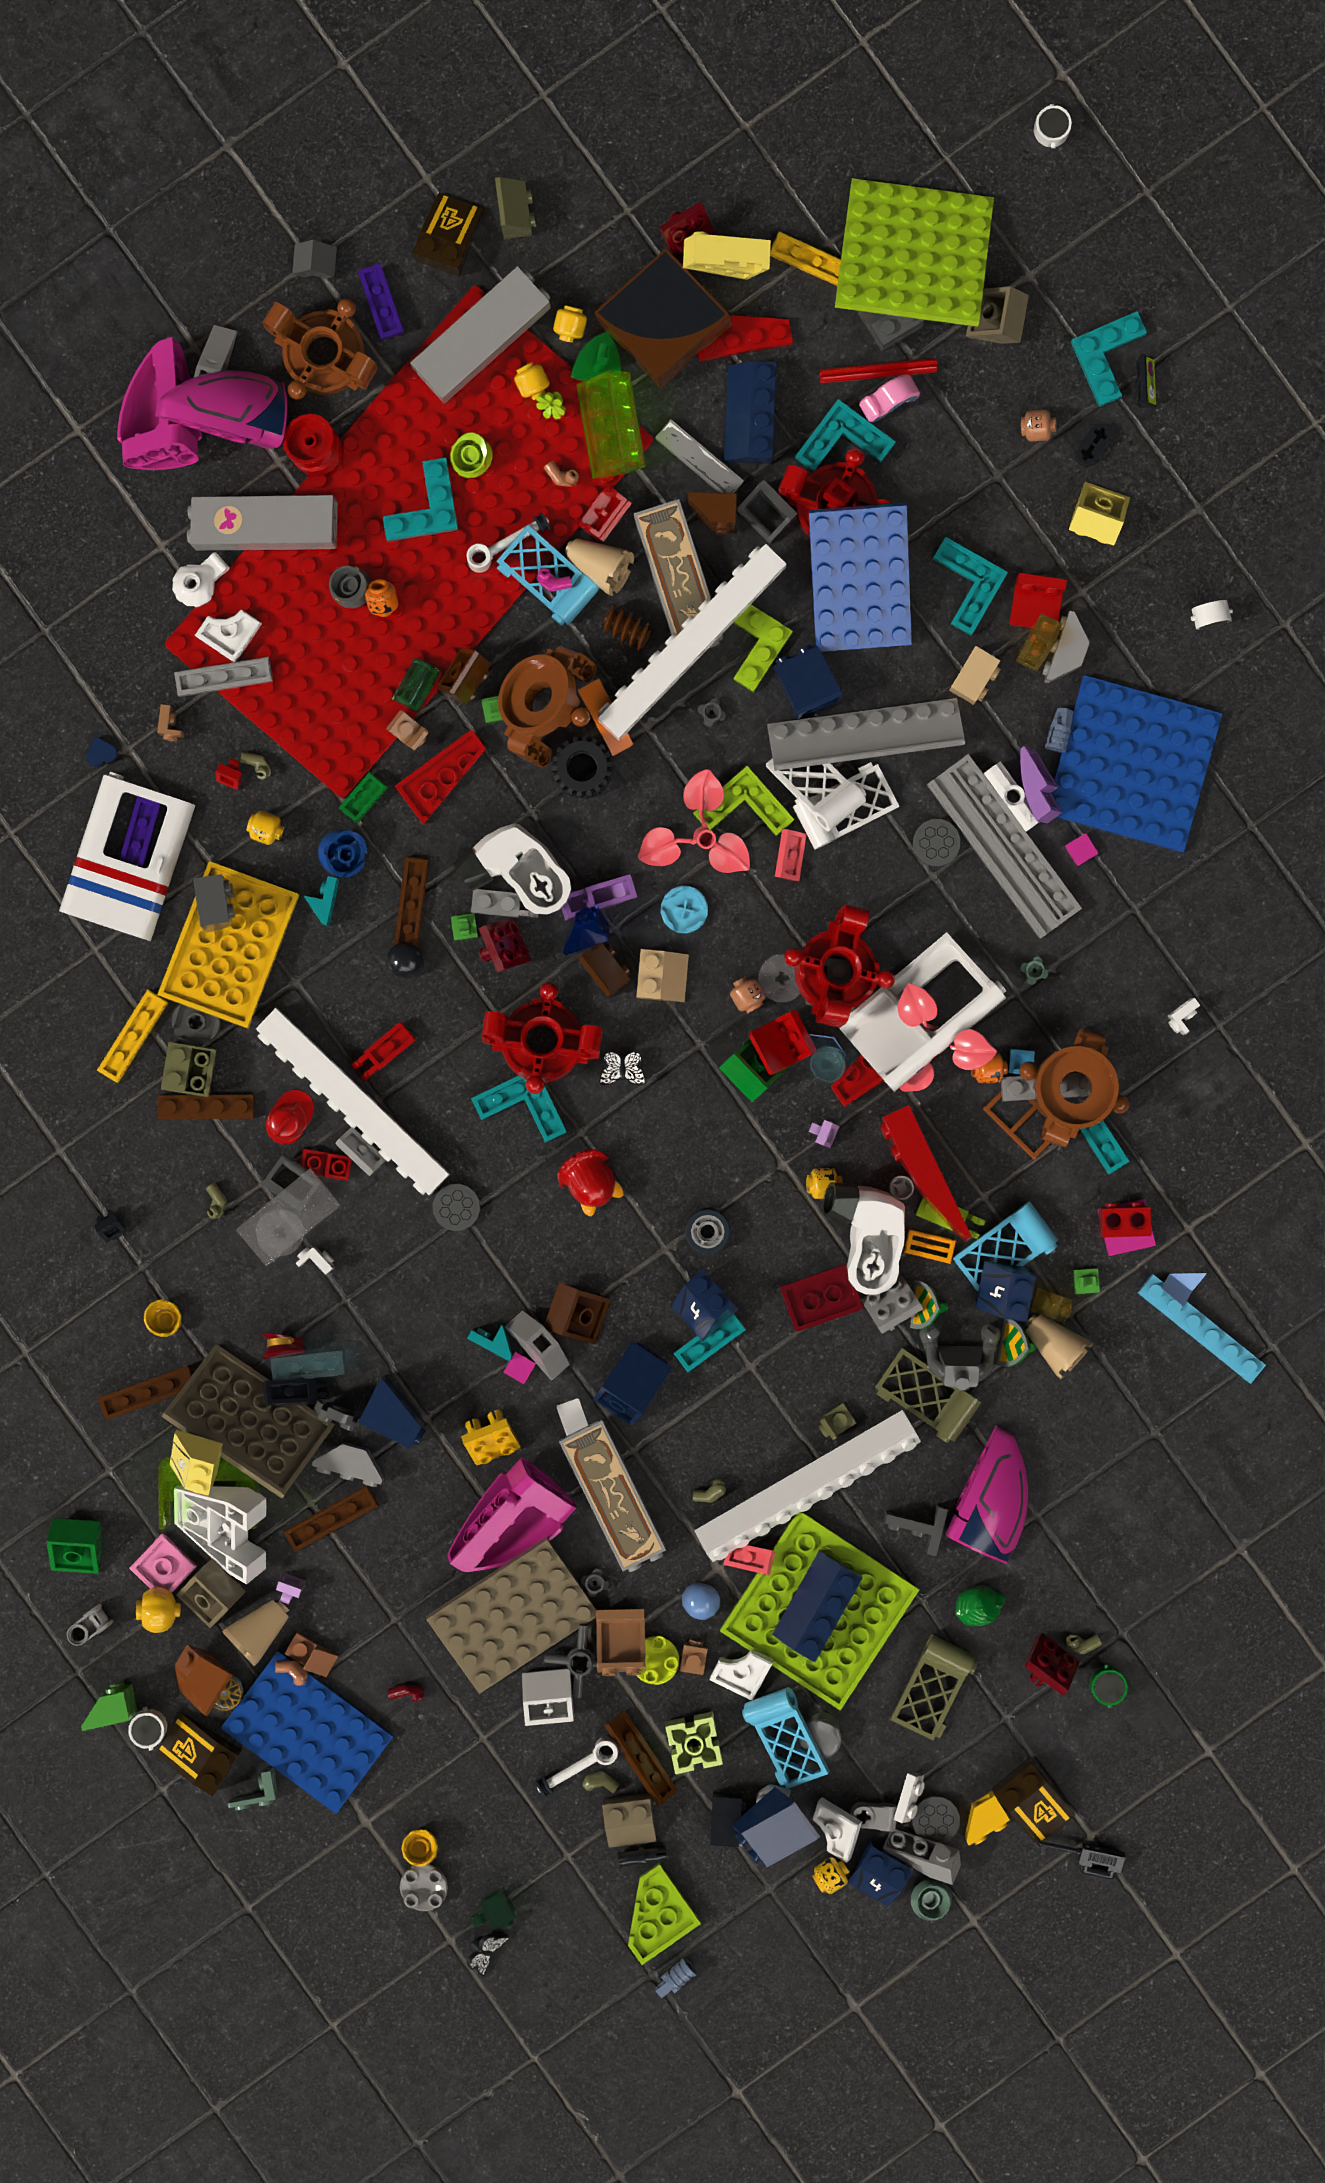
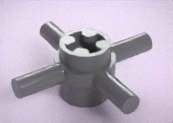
M579 1625L577 1647L571 1649L568 1655L545 1653L544 1663L567 1665L568 1670L574 1674L572 1696L574 1698H582L584 1676L589 1674L593 1667H597V1658H594L592 1651L587 1648L588 1625ZM574 1657H586L587 1662L583 1663V1667H578Z

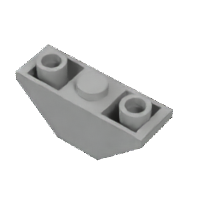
M1069 611L1067 616L1062 615L1058 626V629L1062 630L1059 639L1054 638L1050 652L1054 653L1051 662L1046 661L1042 673L1046 675L1045 683L1049 684L1082 666L1090 642L1073 611Z
M521 1311L504 1326L551 1381L570 1365L559 1343L543 1325L524 1311Z
M348 1442L340 1444L312 1462V1466L317 1467L316 1471L320 1473L330 1474L331 1471L340 1473V1478L351 1481L354 1478L362 1479L363 1484L377 1487V1484L381 1485L385 1478L368 1448Z

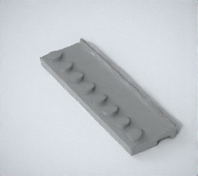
M957 698L767 724L774 771L965 745Z
M969 754L927 784L933 795L1039 939L1082 909Z

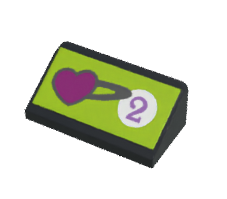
M1141 354L1136 361L1139 408L1156 407L1155 360L1145 354Z

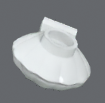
M214 552L201 565L180 567L173 577L172 590L177 600L183 602L186 606L200 607L211 600L212 595H214L215 581L230 568Z

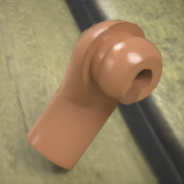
M554 461L549 462L544 467L553 482L558 486L571 487L578 481L579 474L577 471L572 469L570 471H560Z
M276 1661L275 1673H289L294 1679V1684L297 1686H302L306 1683L307 1671L303 1669L298 1661Z

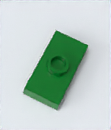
M368 772L338 808L358 824L388 787L371 772Z

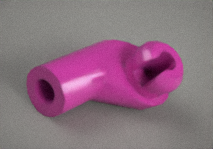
M547 568L539 570L537 580L548 591L553 592L572 588L569 576L556 578Z

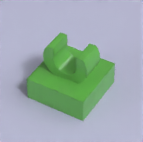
M499 696L481 699L486 724L503 721L498 707Z
M475 913L451 917L454 941L478 938Z
M1098 1268L1073 1270L1075 1294L1100 1293Z

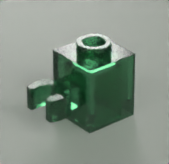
M502 1887L483 1897L481 1900L483 1910L471 1916V1921L475 1928L489 1920L495 1930L498 1927L504 1929L513 1924L517 1911Z

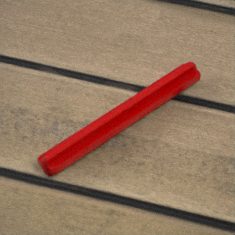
M936 358L826 368L820 370L819 377L821 383L901 376L905 374L933 373L938 370V362Z

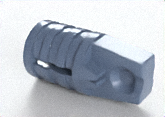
M1057 708L1052 724H1050L1047 743L1045 744L1046 749L1066 753L1068 739L1072 730V710Z
M683 1957L680 1962L676 1963L675 1966L661 1976L663 1981L656 1986V1993L661 1998L671 1990L676 1993L687 1981H690L692 1977L697 1975L695 1967L686 1957Z

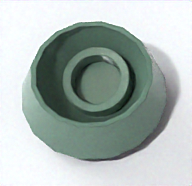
M927 1879L920 1882L911 1894L913 1911L919 1918L926 1921H936L943 1918L949 1912L952 1905L950 1889L944 1882L936 1879Z

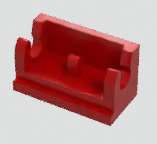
M605 486L577 525L595 540L604 542L632 503L613 488L610 489L608 486Z

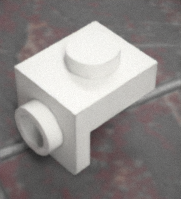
M316 1246L311 1249L306 1247L297 1256L300 1259L296 1263L298 1267L311 1259L325 1275L335 1268L332 1264L334 1259L325 1250L321 1252Z

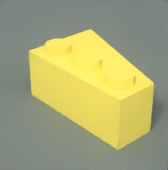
M694 232L692 236L684 239L683 268L747 280L769 270L771 240L708 235L706 232Z

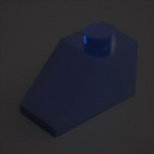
M598 905L590 908L585 907L575 913L564 941L563 953L565 956L608 941L610 926Z

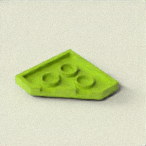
M660 1862L639 1878L628 1942L629 1948L641 1965H643L701 1924L700 1919Z

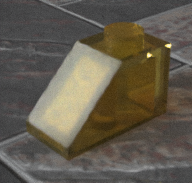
M1040 614L1032 626L1016 658V662L1037 672L1055 645L1062 623Z

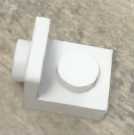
M1190 998L1168 1015L1171 1020L1168 1023L1176 1033L1180 1032L1184 1035L1189 1032L1181 1020L1184 1018L1187 1021L1197 1013L1195 1009L1200 1004L1195 998Z

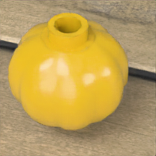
M153 1587L143 1593L142 1600H137L136 1620H142V1626L152 1633L167 1631L172 1627L175 1618L180 1617L181 1603H176L173 1594L165 1588Z

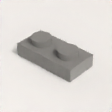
M352 1127L335 1143L369 1176L386 1161Z

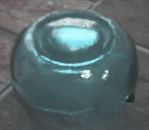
M822 1046L818 1048V1052L814 1053L810 1059V1069L818 1080L833 1083L840 1079L846 1070L845 1056L836 1047Z

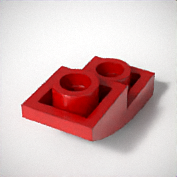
M303 1149L300 1165L314 1175L348 1181L352 1159L349 1156Z

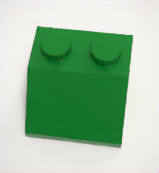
M751 1039L746 1041L719 1067L751 1102L758 1098L789 1068L787 1067L770 1075Z
M52 1518L47 1537L51 1570L99 1574L102 1544L100 1522Z

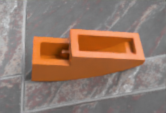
M600 679L578 689V693L611 755L615 756L632 747L633 743L628 733L619 741L598 721L600 716L599 710L606 703L612 704Z

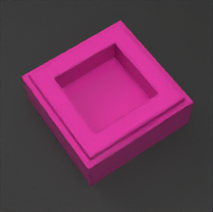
M1086 833L1065 845L1076 866L1098 854Z
M515 1351L503 1373L525 1384L536 1363Z

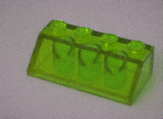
M607 371L576 384L592 479L631 473L646 467L630 372Z

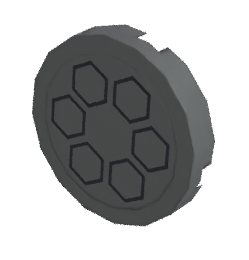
M931 819L924 822L916 830L913 837L915 855L926 865L941 867L949 864L957 856L960 849V836L957 829L950 822L943 819Z
M450 1184L442 1188L436 1194L433 1202V1215L437 1222L445 1229L451 1231H463L471 1227L478 1219L481 1210L480 1200L476 1193L469 1186L463 1184Z
M930 1795L916 1804L918 1809L915 1817L912 1819V1825L919 1837L943 1844L950 1841L956 1835L960 1826V1815L950 1799L938 1795Z

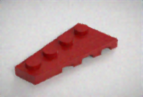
M730 315L732 326L707 348L697 353L700 362L791 346L793 341L789 319Z
M472 729L395 785L422 824L428 820L485 751V746Z
M860 1054L853 1064L835 1081L831 1089L843 1107H846L884 1082V1080Z

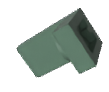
M266 1767L262 1770L261 1776H258L260 1790H264L263 1793L231 1798L228 1802V1808L235 1807V1810H243L249 1808V1804L259 1803V1806L272 1804L273 1800H276L279 1795L274 1768Z

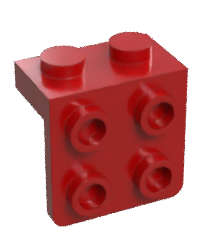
M796 1009L749 1033V1037L770 1075L818 1052Z

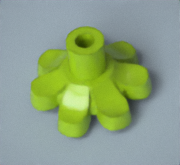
M548 392L546 395L540 394L536 398L538 401L536 406L540 410L544 409L543 416L545 418H550L552 414L555 419H560L561 415L565 414L566 408L562 405L563 399L560 393L553 392L552 394Z

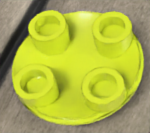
M661 1636L645 1638L646 1671H641V1674L636 1676L648 1684H663L669 1681L678 1670V1651L672 1642Z

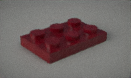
M847 1263L780 1286L795 1332L864 1309L858 1291L849 1281Z

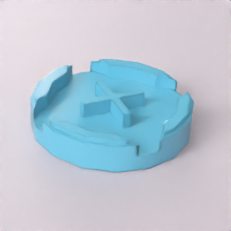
M679 886L671 889L664 896L661 903V916L664 923L671 930L677 933L688 934L698 930L704 924L708 916V905L705 897L699 890L690 886Z

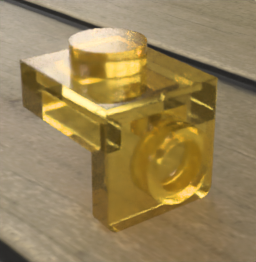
M1038 1288L1031 1311L1065 1322L1072 1311V1299Z

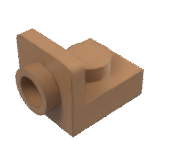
M161 704L157 733L163 736V740L178 742V738H184L185 733L171 730V726L175 727L177 714L173 712L174 708L170 705Z
M402 710L398 712L386 728L413 750H416L417 747H420L425 742L426 736L429 731L420 726Z
M690 1639L689 1642L684 1641L680 1664L681 1672L704 1674L708 1645H705L704 1641L699 1639Z

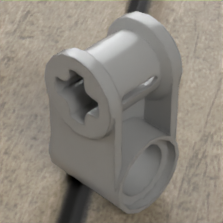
M101 1603L89 1610L68 1629L67 1639L72 1645L84 1644L114 1623V1620L109 1619L102 1610ZM74 1628H82L85 1632V1637L83 1639L76 1638Z
M857 1802L852 1806L850 1814L855 1818L859 1819L857 1814H861L862 1810H865L867 1816H863V1820H860L862 1821L860 1828L881 1831L896 1830V1820H894L897 1805Z

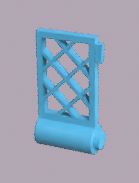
M529 525L522 530L496 561L499 564L497 569L507 578L512 575L554 613L551 617L561 626L564 623L569 625L600 589L589 577L579 571ZM527 533H530L535 538L536 549L522 548V538ZM539 542H540L545 548H539ZM519 543V550H513ZM540 551H550L554 556V565L541 566ZM523 552H536L537 566L524 567ZM510 553H520V567L511 568L504 562L505 558ZM557 558H558L563 564H559V565H558V564H557ZM558 567H568L574 573L570 578L572 588L556 591V596L549 602L543 596L541 584H529L525 580L524 570L538 569L539 572L541 568H554L555 577L558 578ZM514 570H521V576ZM532 586H539V592Z
M1028 1201L954 1256L953 1260L978 1291L977 1275L978 1272H982V1269H978L980 1255L994 1257L995 1263L997 1258L1011 1260V1265L1016 1260L1020 1261L1016 1266H1024L1042 1252H1045L1047 1255L1058 1247L1056 1242L1059 1239L1032 1203ZM1009 1222L1015 1229L1014 1240L1000 1238L1001 1228ZM998 1231V1236H997V1237H991L993 1234H995V1233ZM1018 1234L1023 1239V1241L1017 1240ZM986 1239L996 1240L995 1254L981 1252L982 1242ZM1000 1241L1014 1243L1012 1257L998 1255ZM1016 1243L1027 1245L1032 1253L1026 1258L1015 1257ZM979 1245L978 1252H977V1251H972L974 1248H976V1247ZM967 1253L977 1255L976 1268L965 1267L960 1259ZM969 1271H975V1276L973 1277Z
M790 1687L745 1703L742 1710L743 1717L747 1723L755 1726L777 1769L774 1774L780 1786L785 1785L788 1789L827 1775L830 1772L798 1709L797 1698ZM795 1717L799 1725L797 1731L784 1726L786 1719ZM772 1726L779 1729L777 1737L774 1738L767 1735L764 1727ZM782 1731L795 1736L792 1745L779 1740ZM797 1738L807 1741L809 1745L808 1752L795 1747ZM777 1745L789 1750L787 1759L777 1755L775 1751ZM793 1752L805 1757L803 1766L790 1761ZM808 1759L817 1762L820 1770L812 1771L805 1768ZM787 1767L800 1771L799 1777L790 1780L786 1773Z

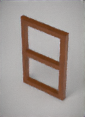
M1000 1091L982 1109L1035 1160L1050 1143L1045 1141L1033 1153L1014 1132L1036 1109L1045 1118L1047 1117L1035 1100H1028L1033 1106L1009 1129L990 1110L1002 1097V1092Z

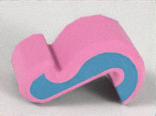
M905 374L882 385L875 393L863 398L859 405L868 422L874 423L904 402L915 401L919 397L920 391L912 377Z

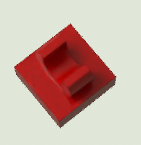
M836 477L822 498L828 501L827 507L842 508L846 507L856 490Z
M231 758L228 766L220 763L216 770V781L238 790L242 783V772H239L240 761Z

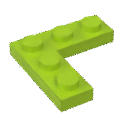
M751 604L733 623L759 640L733 680L754 692L793 631Z
M748 766L722 787L724 797L718 808L712 811L703 809L707 827L710 830L743 801H746L775 836L794 821L793 817ZM697 809L693 814L701 823L699 809Z

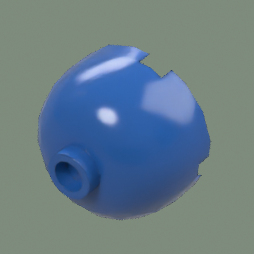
M335 829L327 833L318 846V857L321 865L327 872L335 876L351 877L357 874L365 864L363 861L364 855L367 854L365 840L360 834L351 830Z

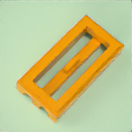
M909 1229L904 1253L951 1264L956 1240ZM915 1235L948 1243L950 1246L945 1248L912 1240ZM912 1244L945 1252L948 1255L947 1258L912 1250L910 1246Z

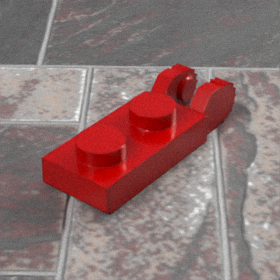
M400 1021L365 1050V1054L355 1061L351 1067L354 1070L358 1069L365 1061L370 1059L374 1066L362 1074L361 1078L365 1081L416 1041V1038Z

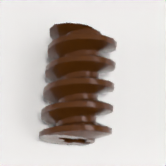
M614 603L602 623V626L604 625V633L607 634L613 629V638L621 634L620 641L623 643L630 638L629 646L633 647L638 643L637 650L641 652L648 644L655 627L649 630L650 622L648 621L641 626V617L632 621V612L625 617L624 608L615 612L616 604Z

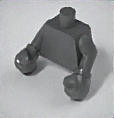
M933 1322L927 1328L920 1329L919 1336L926 1351L928 1369L941 1379L944 1386L956 1387L959 1390L977 1387L979 1379L985 1378L992 1371L994 1352H996L1001 1337L1000 1329L994 1324L988 1323L983 1326L981 1330L983 1346H939L937 1338L940 1335V1328L936 1323Z

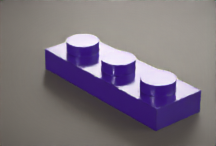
M381 264L359 270L358 273L381 341L403 334L404 331Z
M137 796L120 861L144 868L162 806L161 803Z

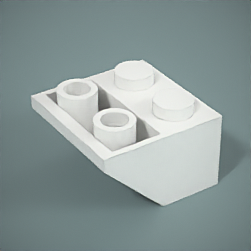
M568 1668L522 1673L525 1726L574 1721L571 1674Z

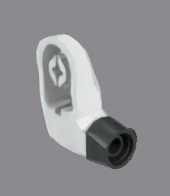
M516 823L501 827L486 835L473 848L467 849L453 862L456 870L471 891L493 881L492 877L502 875L507 883L515 888L525 908L534 914H550L560 910L567 902L571 891L569 877L559 866L548 848L521 825Z
M830 1183L823 1198L822 1210L824 1216L846 1224H852L850 1231L851 1248L847 1263L849 1281L857 1291L864 1294L878 1295L889 1290L897 1281L899 1260L904 1246V1204L891 1194L872 1187L847 1183Z

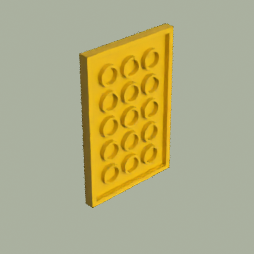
M209 861L203 877L222 874L232 883L234 898H231V904L233 903L235 918H231L232 925L207 933L200 926L195 896L157 995L249 1029L300 895Z

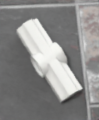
M1001 761L984 773L986 779L1025 832L1039 823L1030 809L1024 790L1017 785ZM1015 791L1019 796L1018 802H1010L1007 799V793Z

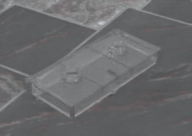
M309 1168L239 1226L236 1231L267 1267L336 1210L341 1203L315 1172Z

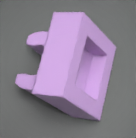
M824 1120L822 1126L812 1123L809 1132L818 1135L816 1143L831 1148L840 1126Z
M283 1573L276 1590L283 1592L280 1601L289 1604L293 1596L299 1598L306 1581Z

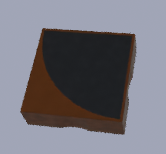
M666 248L594 312L599 325L608 332L620 347L627 350L634 357L638 366L660 389L683 370L697 353L707 348L732 326L730 315L683 268L680 262Z

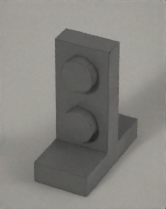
M937 1505L932 1523L887 1511L883 1521L885 1524H888V1529L902 1532V1528L912 1530V1535L923 1538L928 1534L929 1538L925 1552L928 1555L937 1556L948 1509L945 1506Z

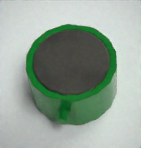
M1104 1664L1105 1667H1101L1093 1672L1089 1687L1098 1702L1108 1706V1708H1113L1112 1705H1117L1124 1700L1128 1685L1119 1670L1109 1667V1664Z

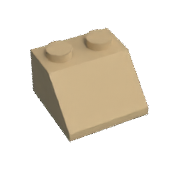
M641 949L637 998L685 1002L689 955Z

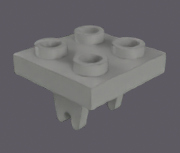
M902 1275L898 1276L896 1283L889 1290L878 1295L868 1294L861 1298L863 1305L882 1334L889 1329L890 1331L894 1330V1326L909 1317L911 1319L916 1317L915 1314L923 1310L920 1302Z

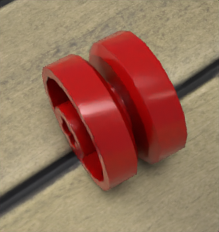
M301 415L291 421L285 429L283 448L291 461L305 474L312 476L325 475L332 471L340 462L343 453L342 441L330 423L320 415Z

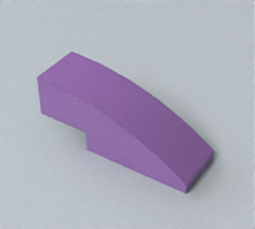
M1024 746L1021 748L1020 765L1025 795L1036 821L1048 824L1062 813L1051 794L1058 786L1036 749Z
M631 875L622 876L570 893L567 902L562 906L565 921L637 898Z

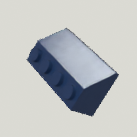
M750 361L728 366L724 462L772 464L777 362Z
M819 1550L772 1635L795 1652L816 1662L863 1578L861 1573Z

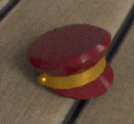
M277 1333L262 1334L267 1340V1349L263 1354L264 1359L295 1356L306 1351L303 1338L290 1337Z

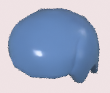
M695 1582L686 1587L682 1595V1606L691 1617L706 1620L717 1613L720 1607V1596L711 1585Z

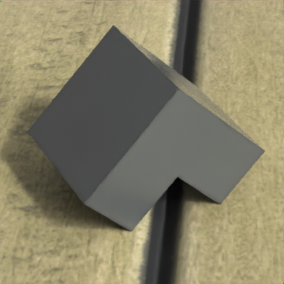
M316 240L295 244L292 274L301 277L314 275L323 279L334 277L337 247Z

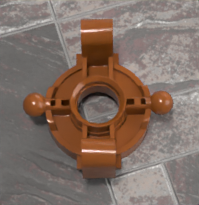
M342 299L338 303L337 311L331 309L306 314L301 318L295 316L288 308L278 302H274L262 324L270 334L276 337L274 343L283 347V361L289 375L293 379V382L288 386V394L291 398L295 400L302 399L306 392L317 395H333L347 388H351L354 391L358 387L364 390L367 389L378 367L374 360L365 355L362 338L354 323L348 318L352 317L356 311V305L351 299ZM319 337L331 338L338 345L336 358L327 365L314 364L308 358L309 345Z
M561 645L554 651L548 649L545 655L530 656L515 665L504 679L498 697L501 718L508 726L504 735L509 737L507 742L508 749L520 758L539 767L547 766L552 758V750L540 741L541 737L554 731L559 726L567 727L571 721L576 726L583 727L590 720L588 710L578 708L580 699L576 695L574 678L590 682L596 674V664L582 653ZM551 687L552 697L549 704L543 710L533 712V702L537 694L544 688Z
M1081 1028L1073 1046L1052 1053L1040 1064L1039 1068L1030 1061L1024 1062L1021 1065L1020 1075L1028 1081L1034 1079L1033 1089L1036 1101L1041 1111L1047 1117L1041 1131V1140L1060 1147H1066L1070 1137L1076 1139L1079 1129L1098 1124L1112 1110L1117 1114H1123L1128 1110L1129 1100L1123 1095H1118V1077L1113 1065L1106 1058L1109 1049L1104 1046L1106 1036ZM1074 1071L1084 1074L1091 1085L1090 1094L1087 1099L1077 1104L1065 1100L1060 1091L1063 1077Z

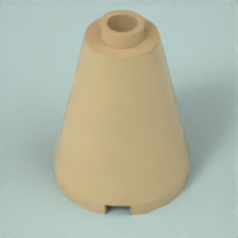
M579 538L570 541L565 549L567 560L610 596H613V591L618 593L624 586L631 572L627 569L629 562L634 563V554L629 550Z
M1034 1314L1025 1324L1028 1327L1025 1331L1060 1379L1065 1377L1062 1373L1063 1371H1071L1088 1352L1085 1347L1093 1345L1086 1338L1042 1314L1038 1317Z
M271 1600L229 1625L222 1632L255 1666L289 1618L286 1614L289 1609L280 1600L277 1603Z

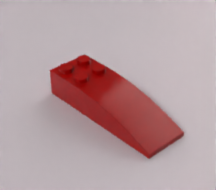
M908 1105L882 1117L880 1130L885 1140H891L893 1146H891L890 1151L895 1161H901L913 1184L937 1215L965 1242L969 1241L972 1236L910 1106Z

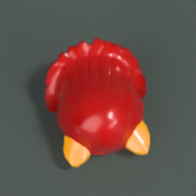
M586 1149L569 1157L562 1164L557 1176L560 1187L568 1186L571 1195L581 1204L583 1212L588 1216H592L595 1213L596 1207L605 1205L612 1197L621 1198L624 1196L622 1187L615 1181L613 1171L604 1162L609 1159L608 1154L596 1149Z

